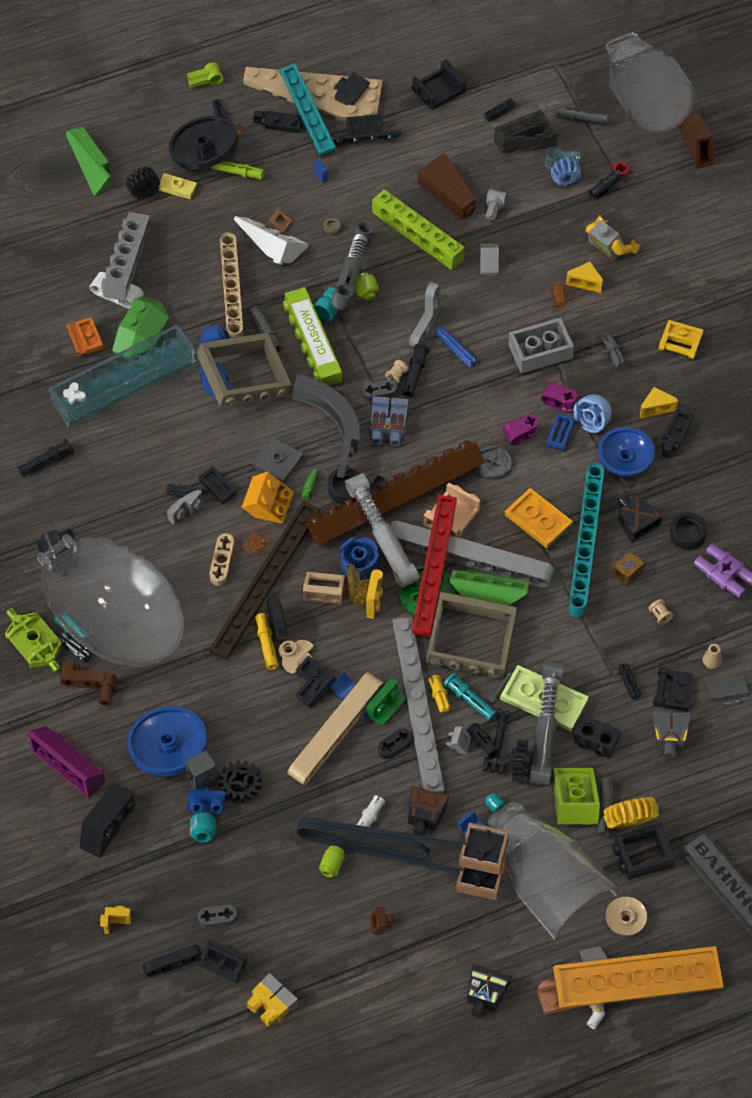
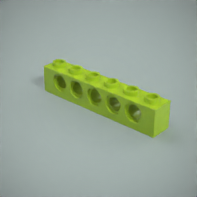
M385 189L372 199L373 214L450 270L455 269L464 260V246Z

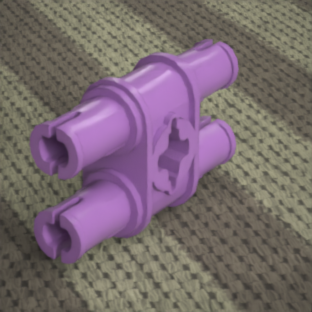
M711 543L706 553L717 560L718 563L713 565L700 555L695 560L694 566L703 571L707 579L714 581L722 590L727 589L738 599L742 598L746 589L734 581V579L740 577L752 586V572L746 568L744 562L741 563L730 552H724L714 543Z

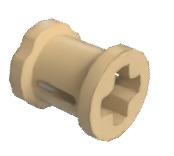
M396 360L393 368L387 371L385 376L388 380H393L398 384L402 375L406 374L409 368L403 361Z
M658 599L649 606V611L654 613L659 625H664L673 618V613L665 607L663 599Z

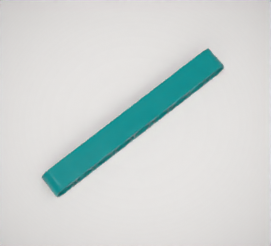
M598 463L590 464L586 474L569 602V613L575 618L584 616L587 608L604 468Z

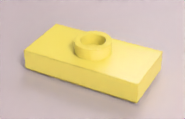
M164 173L160 180L161 184L158 186L159 191L191 200L197 188V182Z

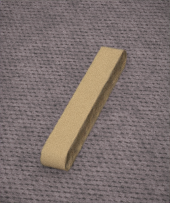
M227 232L220 237L227 338L230 339L243 337L244 332L236 237L234 234Z
M365 673L292 763L287 774L301 784L306 785L367 710V705L384 687L385 683L371 673Z

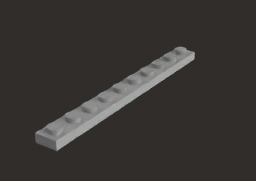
M412 617L392 619L423 789L444 794L415 634H412Z

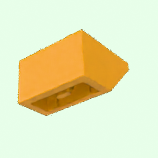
M265 472L252 477L242 508L255 518L282 524L294 491L269 472Z

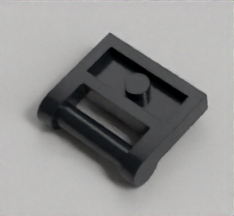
M660 667L658 669L656 697H654L653 705L688 712L694 674ZM667 678L673 679L670 700L664 698Z

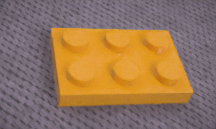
M531 488L505 510L506 517L546 549L573 525L571 519Z

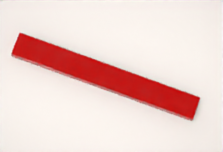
M438 495L412 634L430 637L432 634L457 497Z

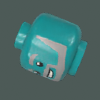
M206 812L193 815L190 819L191 837L200 843L213 839L216 835L215 817Z

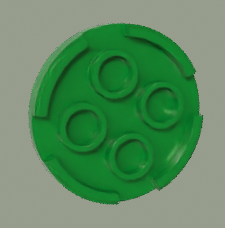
M424 565L415 567L419 574L418 581L398 589L400 603L407 612L414 616ZM444 571L440 592L456 595V589L450 583L451 575ZM443 608L442 615L448 612L449 609Z

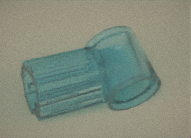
M550 147L546 151L544 165L547 169L551 170L554 162H559L560 159L564 160L567 157L569 159L574 158L580 165V152L561 151L557 147Z

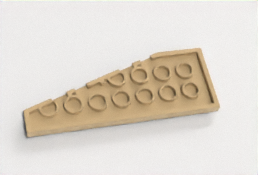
M246 67L243 79L244 85L260 91L266 90L271 92L273 96H281L287 98V101L294 103L279 70ZM300 72L317 110L321 111V114L335 116L337 120L346 122V117L378 114L382 80L364 78L370 82L368 88L354 105L347 106L335 100L334 96L338 90H334V86L341 77H345V79L349 77Z

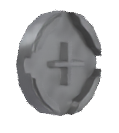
M486 446L480 449L485 463L476 467L475 470L481 477L488 480H499L510 472L512 466L511 456L505 449L502 450L498 446Z

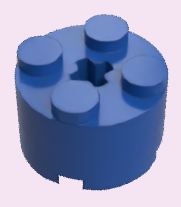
M353 537L343 543L340 551V567L343 574L357 583H362L370 579L373 570H378V548L371 539Z

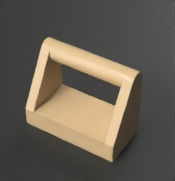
M307 572L303 586V601L342 604L345 575ZM310 580L340 583L338 588L310 585Z

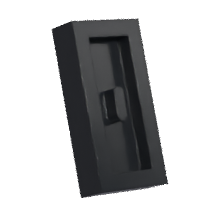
M214 466L198 476L199 481L222 505L237 495V490Z

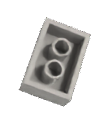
M561 318L509 332L508 346L521 374L573 359L574 345Z

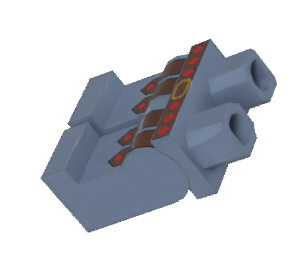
M373 396L370 438H372L373 445H381L383 439L390 440L391 446L399 447L401 441H404L408 415V399L392 398L390 417H388L389 398Z

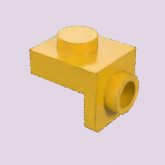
M125 906L105 907V914H101L100 927L104 928V933L109 934L110 923L131 924L130 908Z

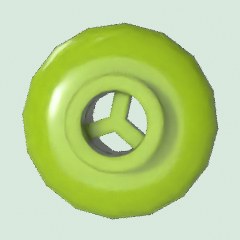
M367 272L359 274L355 286L358 298L370 301L376 297V294L379 292V286L374 275Z

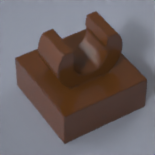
M376 907L370 915L373 935H380L385 928H390L391 923L395 922L394 914H385V907Z

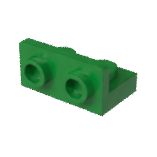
M391 678L367 705V716L381 726H384L406 701V696L398 691V681Z

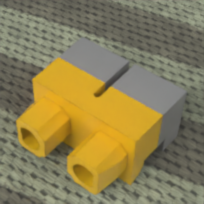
M270 973L252 990L253 996L247 1002V1007L253 1013H256L261 1007L266 1010L260 1017L268 1027L276 1021L280 1023L285 1015L290 1011L293 1012L298 1007V999Z

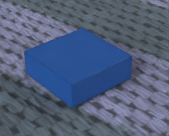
M319 158L314 160V173L322 183L328 182V169Z

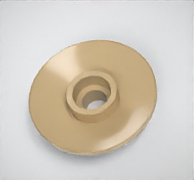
M619 897L613 900L606 910L608 926L619 935H635L644 928L647 921L645 907L640 901L632 897ZM628 917L629 921H623L622 918Z

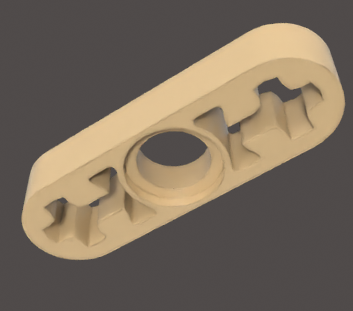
M221 534L217 538L210 569V581L216 586L224 585L228 578L235 546L234 538L230 534ZM225 541H228L229 543H227L226 550H223V543H225ZM220 556H225L227 558V561L225 563H219L217 561V558ZM218 569H221V576L217 579Z

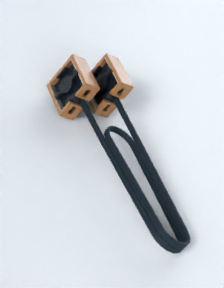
M309 817L300 819L296 830L301 838L314 843L337 846L346 850L459 874L456 885L457 892L496 901L506 867L505 853L509 841V831L473 823L468 824L465 843ZM310 829L413 845L421 848L425 853L408 852L316 832ZM419 841L462 848L459 866L463 867V869L419 860L428 857L430 852L429 848Z

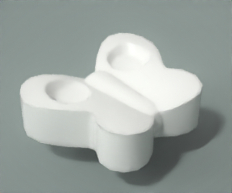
M73 382L69 389L63 391L64 397L68 398L71 405L75 404V402L86 400V394L79 391L76 382Z

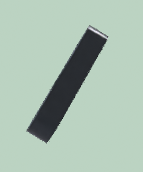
M192 945L149 960L142 965L146 977H154L200 960L202 953L198 945Z

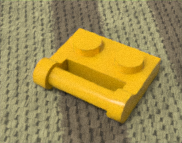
M668 320L658 349L663 351L666 349L694 359L704 330ZM671 340L692 347L691 349H688L685 347L668 343L667 341Z
M373 570L370 577L366 598L367 618L374 619L375 613L380 610L381 601L379 600L383 595V589L381 588L383 573L380 570Z

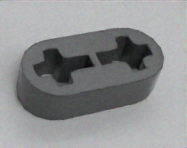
M393 380L367 383L362 388V396L369 402H372L373 396L392 398L397 393V384Z
M232 905L205 907L198 913V922L203 928L230 926L237 920V912ZM225 912L230 913L229 919H226L224 916ZM206 914H209V917H211L208 922L204 919Z

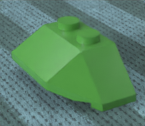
M147 296L134 300L119 325L112 350L113 353L131 358L135 354L154 346L169 321V316L161 301Z
M453 570L450 578V583L461 596L507 606L526 595L529 587V582L474 571Z

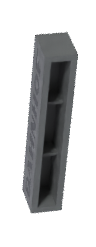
M703 833L684 847L683 856L752 936V885L747 884L743 880L740 871L731 866L727 856L724 853H720L716 848L715 842L711 838H707Z

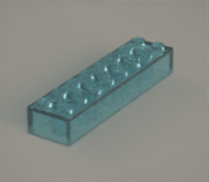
M178 324L47 388L49 400L66 426L69 427L196 363V350ZM76 382L79 391L86 394V400L75 402V404L71 405L68 398L64 397L63 391L69 389L70 385Z

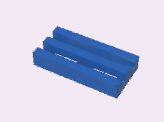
M557 413L546 442V447L550 448V446H553V449L557 450V448H560V451L564 452L575 423V418ZM560 419H562V425L554 442L552 441ZM567 421H569L570 423L568 425L566 434L561 444L559 443L560 439L562 437Z

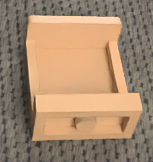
M448 483L444 496L457 497L451 536L460 538L480 511V499L474 494L463 491L459 486ZM436 505L431 511L427 510L424 514V525L432 529Z

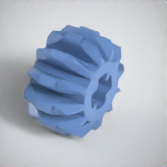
M567 157L564 160L560 159L559 162H554V165L551 166V176L558 186L563 185L565 187L567 184L571 185L573 182H577V179L581 177V168L574 158L569 159Z

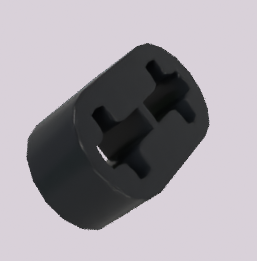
M399 729L383 739L378 745L379 756L383 759H391L407 749L412 743L411 732L407 729ZM400 736L403 738L407 737V741L400 740ZM384 747H391V752L384 751Z

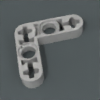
M430 282L426 289L425 312L409 340V345L412 347L415 344L423 343L439 314L440 285Z

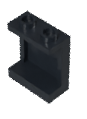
M445 59L441 61V69L420 80L416 76L413 77L411 87L413 92L420 96L426 106L428 105L431 110H434L465 93L466 80Z

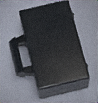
M355 72L348 79L341 77L334 86V90H338L334 96L335 100L347 106L354 105L368 88L370 82Z

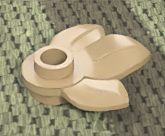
M299 640L295 643L292 641L283 642L279 647V654L283 658L282 666L291 674H295V669L308 655L311 657L308 652L313 648V644L307 640Z

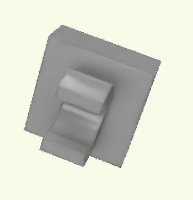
M462 726L455 727L454 732L448 734L452 740L451 742H446V745L450 749H456L460 754H467L472 736Z

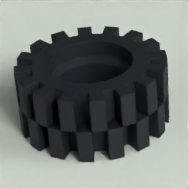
M144 166L143 169L141 167L138 168V171L134 170L133 174L130 173L128 175L130 178L126 179L128 190L137 199H145V196L150 197V194H154L161 184L154 169L151 167L147 168V166Z

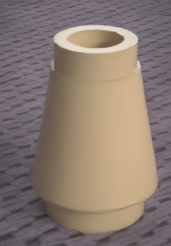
M711 644L702 658L704 665L709 669H715L722 663L720 647L717 644Z

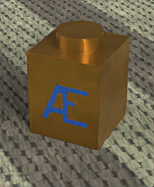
M628 552L614 565L613 576L627 587L642 574L644 563L639 556Z

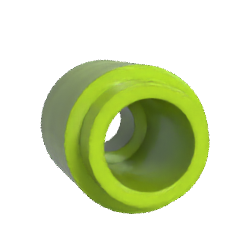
M330 846L326 849L319 866V870L324 876L331 878L338 875L345 858L343 849L337 846Z

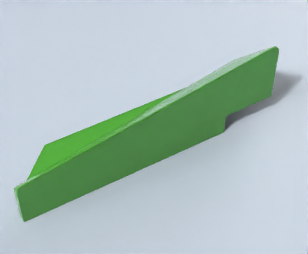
M77 126L68 130L66 137L93 195L97 196L111 189L112 181L109 175V162L84 127Z

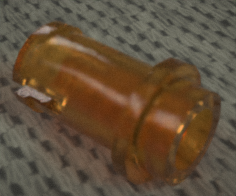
M555 283L551 288L555 307H563L565 305V287L561 283Z

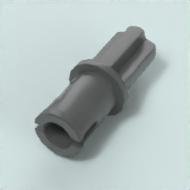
M608 334L606 337H603V342L608 350L607 354L612 358L617 368L623 367L625 360L621 353V347L617 345L614 336Z

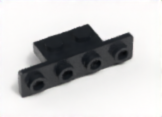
M381 114L346 117L347 135L331 136V140H334V143L345 142V139L352 138V142L362 141V137L376 140L380 139L379 136L386 135L387 138H397V134H401V131L382 132Z

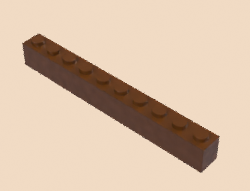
M463 441L458 444L459 447L455 449L449 448L443 451V455L439 457L433 456L426 460L427 463L421 466L420 464L412 466L410 471L405 474L401 472L394 475V479L389 482L386 480L378 483L376 488L369 490L372 496L371 499L374 500L373 503L379 509L378 512L381 514L388 512L484 464L485 461L477 442ZM350 497L343 501L344 504L340 506L334 505L329 507L326 513L322 515L319 513L310 517L311 520L306 522V525L314 543L321 545L369 521L367 515L364 514L365 511L362 510L363 506H360V502L356 498Z

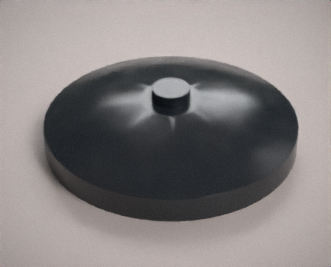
M220 116L200 117L182 125L173 134L169 142V152L172 160L182 168L191 170L209 168L221 163L233 153L238 143V134L234 124L226 118Z

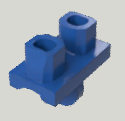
M204 786L203 790H189L187 810H191L192 813H200L203 810H207L213 814H220L224 810L225 791L208 790L207 786Z

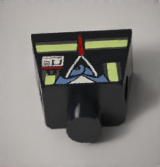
M473 964L467 994V1002L474 1005L471 1014L482 1018L486 1009L495 1011L510 986L511 976Z

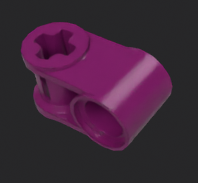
M550 382L543 392L541 400L548 406L555 407L566 413H572L577 403V393L556 382Z
M527 414L506 423L502 427V431L512 446L518 445L538 434L539 419L534 414Z

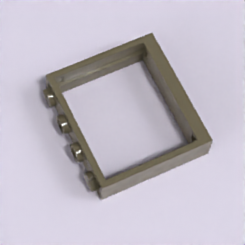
M268 333L204 342L199 346L197 352L198 359L220 407L241 403L247 404L259 400L265 401L288 395L292 384ZM263 350L277 383L227 390L213 358Z
M440 592L426 662L434 666H448L453 670H467L472 674L481 673L492 678H503L517 607ZM443 608L508 622L499 665L434 651Z

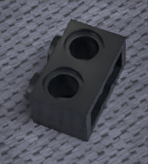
M584 715L575 732L574 743L582 749L594 751L600 757L611 758L620 740L621 730ZM588 732V733H590V734H592V735L586 736V735H584L583 733ZM606 740V741H608V742H610V743H609V744H604V743H602L601 741Z

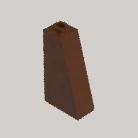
M692 101L675 105V120L695 167L700 168L713 165V134Z
M442 153L418 172V183L462 220L466 216L473 214L476 199L445 153Z

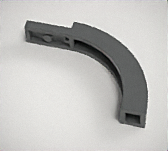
M297 374L292 400L301 401L320 409L335 422L340 430L343 447L337 477L344 478L345 471H349L351 460L348 457L352 458L353 452L357 453L360 438V426L355 411L348 401L332 387L308 376Z

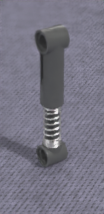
M360 221L356 224L352 235L353 242L348 257L344 260L331 300L332 305L339 310H345L349 307L362 267L363 254L373 233V226L365 221Z
M544 660L542 679L544 680L543 689L545 691L542 693L544 695L542 697V707L540 708L542 712H540V716L537 718L529 783L550 784L557 719H555L554 715L556 713L554 711L556 709L555 704L557 703L555 700L558 698L556 696L558 693L557 688H559V682H562L564 662Z

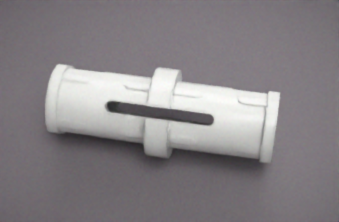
M375 795L367 809L363 810L362 817L357 825L370 827L372 822L377 820V814L385 804V800L381 797L377 800L378 796Z

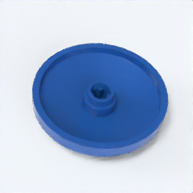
M176 706L160 707L141 716L131 727L127 739V747L133 763L140 770L154 776H173L185 772V761L205 751L208 743L203 721L194 712Z

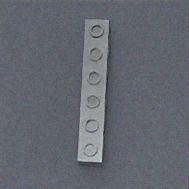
M129 212L127 219H123V230H120L118 234L119 242H115L114 254H111L110 266L106 268V279L103 278L101 289H104V297L126 300L149 232V215Z

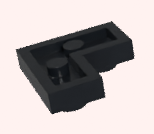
M308 655L295 669L307 680L295 696L311 709L337 679Z

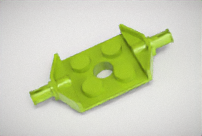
M10 608V611L7 610L6 614L12 619V623L5 633L6 639L12 642L29 663V667L36 668L48 665L55 673L60 672L62 667L56 662V658L63 647L62 642L39 614L18 615L13 608ZM31 634L38 635L36 640L28 639Z

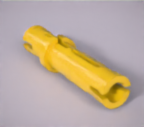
M260 613L255 616L258 626L257 635L262 644L266 669L275 670L279 665L272 640L273 631L268 622V615Z

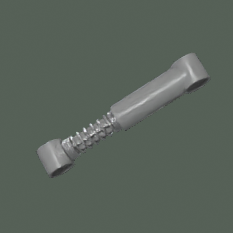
M364 473L345 480V486L349 495L352 498H356L360 502V506H363L362 510L365 511L364 514L367 515V519L370 520L369 523L372 524V533L390 564L399 587L404 588L418 581L419 574L415 566L410 563L390 524L383 521L384 518H381V513L376 508L377 505L371 499L372 496L369 492L370 484Z

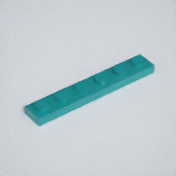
M294 63L279 69V73L319 156L321 157L336 151L333 140H331V136L296 64Z

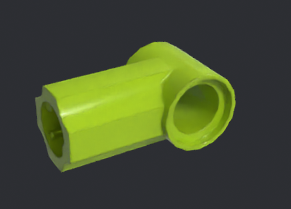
M215 62L208 63L204 69L187 73L190 88L208 83L213 86L219 85L224 79L218 64Z

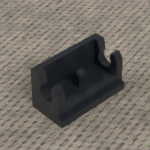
M211 939L208 940L200 957L202 959L200 962L201 967L236 983L247 965L246 955Z

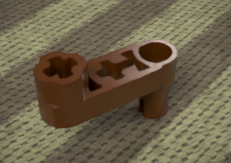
M67 661L63 663L60 679L62 685L101 689L99 704L110 706L112 703V694L117 681L115 675L103 672L80 671V665L75 662Z

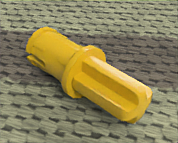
M433 675L432 678L428 679L433 692L432 697L436 700L441 713L448 712L450 704L446 696L447 690L443 687L441 677Z

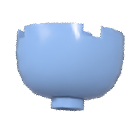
M589 394L581 398L574 406L576 421H580L584 425L582 428L588 432H599L611 420V406L600 395Z

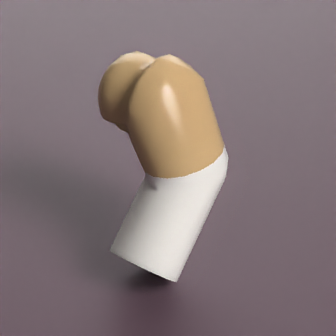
M603 1004L589 1005L593 1011L592 1016L587 1021L589 1027L596 1029L605 1016Z

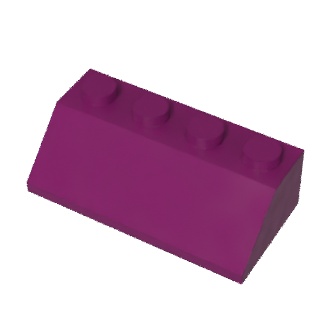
M44 726L30 730L27 733L31 751L88 798L105 783L104 770L97 764L94 766L84 753L80 754L77 752L75 746L69 741L65 742L56 730H51Z

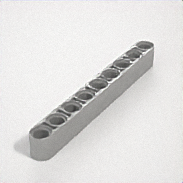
M393 521L391 523V528L402 548L427 555L431 530L401 521ZM450 536L446 561L499 576L527 581L529 584L545 588L549 586L554 572V567L551 564Z

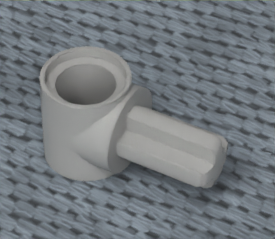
M489 189L486 199L488 209L485 215L488 221L495 220L498 210L505 207L507 200L506 192Z

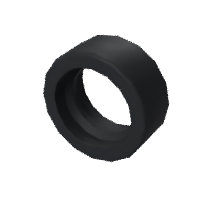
M353 468L345 471L344 478L337 477L338 469L334 470L328 478L330 498L339 504H344L343 501L351 496L349 493L337 491L334 484L338 480L350 479L359 475L360 473Z
M684 512L674 517L670 528V538L677 547L685 550L696 549L706 539L707 525L700 515L693 512ZM682 524H692L700 530V534L695 538H685L677 532V528Z

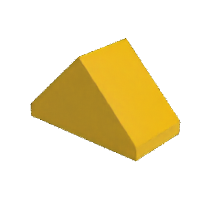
M591 262L567 272L566 285L601 293L603 279Z
M653 387L641 405L640 418L675 412L678 405L677 398Z

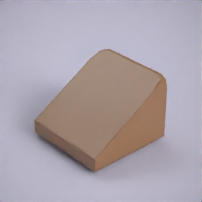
M278 209L272 214L265 226L281 231L280 233L283 234L292 219Z

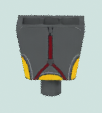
M652 712L651 725L655 748L664 749L665 758H675L676 750H684L691 713Z

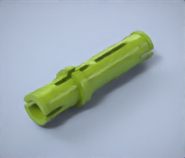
M222 161L211 167L212 170L241 175L243 178L251 177L263 180L265 174L264 169L251 167L249 164L241 165L228 161Z

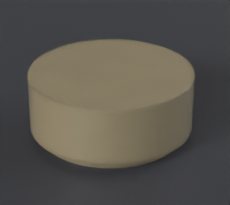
M336 218L325 220L323 223L324 233L329 236L338 235L341 231L340 221Z

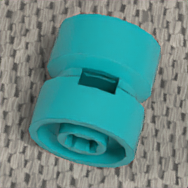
M333 287L327 288L323 296L313 305L317 316L327 322L332 321L339 311L331 303L335 291Z

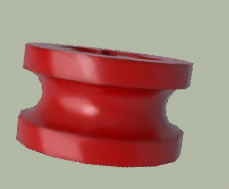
M617 162L613 166V171L617 170L622 177L621 179L628 176L629 166L625 162Z

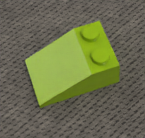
M553 768L557 823L564 825L598 824L600 802L593 768Z

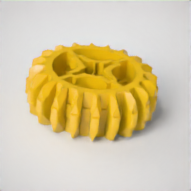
M652 797L635 798L607 807L604 810V819L607 827L621 829L656 819L659 816V808L656 800Z

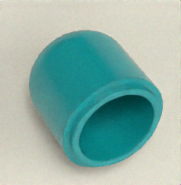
M491 793L485 799L486 806L493 814L499 813L506 805L497 793Z

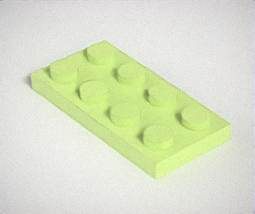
M517 665L500 696V700L539 717L540 712H542L540 709L543 702L542 697L544 696L542 693L545 691L543 689L544 680L542 676ZM559 684V688H557L558 693L556 694L558 698L555 700L557 702L555 704L556 709H554L556 712L554 714L555 719H557V726L572 732L589 697Z

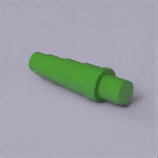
M317 469L311 471L302 489L301 498L304 500H308L313 492L319 472Z

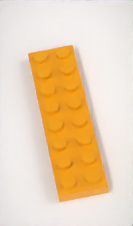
M716 946L555 965L553 967L560 1009L716 990L724 987Z

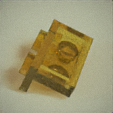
M354 564L346 565L350 604H363L367 598L369 579L360 580L359 571H355Z

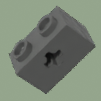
M206 750L185 761L187 779L194 790H203L204 786L210 788L218 784L217 775H219V772L216 768L218 763L213 755L210 756Z

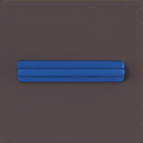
M441 326L435 330V335L467 366L472 367L476 364V358L447 330Z

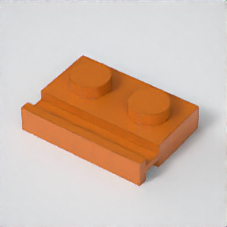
M92 317L74 322L73 325H66L78 357L81 354L86 353L87 355L104 349Z

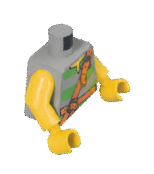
M599 215L596 221L587 225L588 242L613 261L619 255L631 252L637 254L641 244H637L634 240L630 244L624 245L620 234L607 225L608 220L602 219L601 215Z

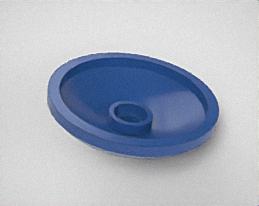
M619 427L612 429L599 442L598 457L601 464L608 471L619 476L639 475L646 471L654 460L655 449L653 442L644 432L636 428Z

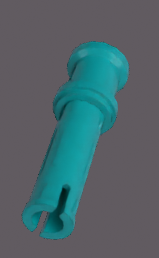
M452 673L444 682V687L450 688L457 698H463L489 722L493 720L497 712L470 690L471 687L468 683L465 684L457 677L456 673ZM473 700L477 701L482 707H484V710L479 705H477Z

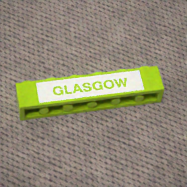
M303 287L284 293V310L290 314L288 316L290 324L296 328V338L302 342L301 349L303 354L308 356L307 363L309 368L314 370V379L328 386L342 383V371L306 288Z

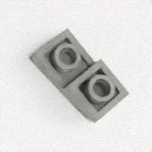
M196 490L174 503L167 510L168 521L175 524L184 517L185 512L192 515L195 510H198L203 504L202 491Z

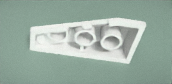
M234 217L237 224L277 264L292 263L308 248V243L293 236L280 234L281 231L265 228L264 224L246 217Z

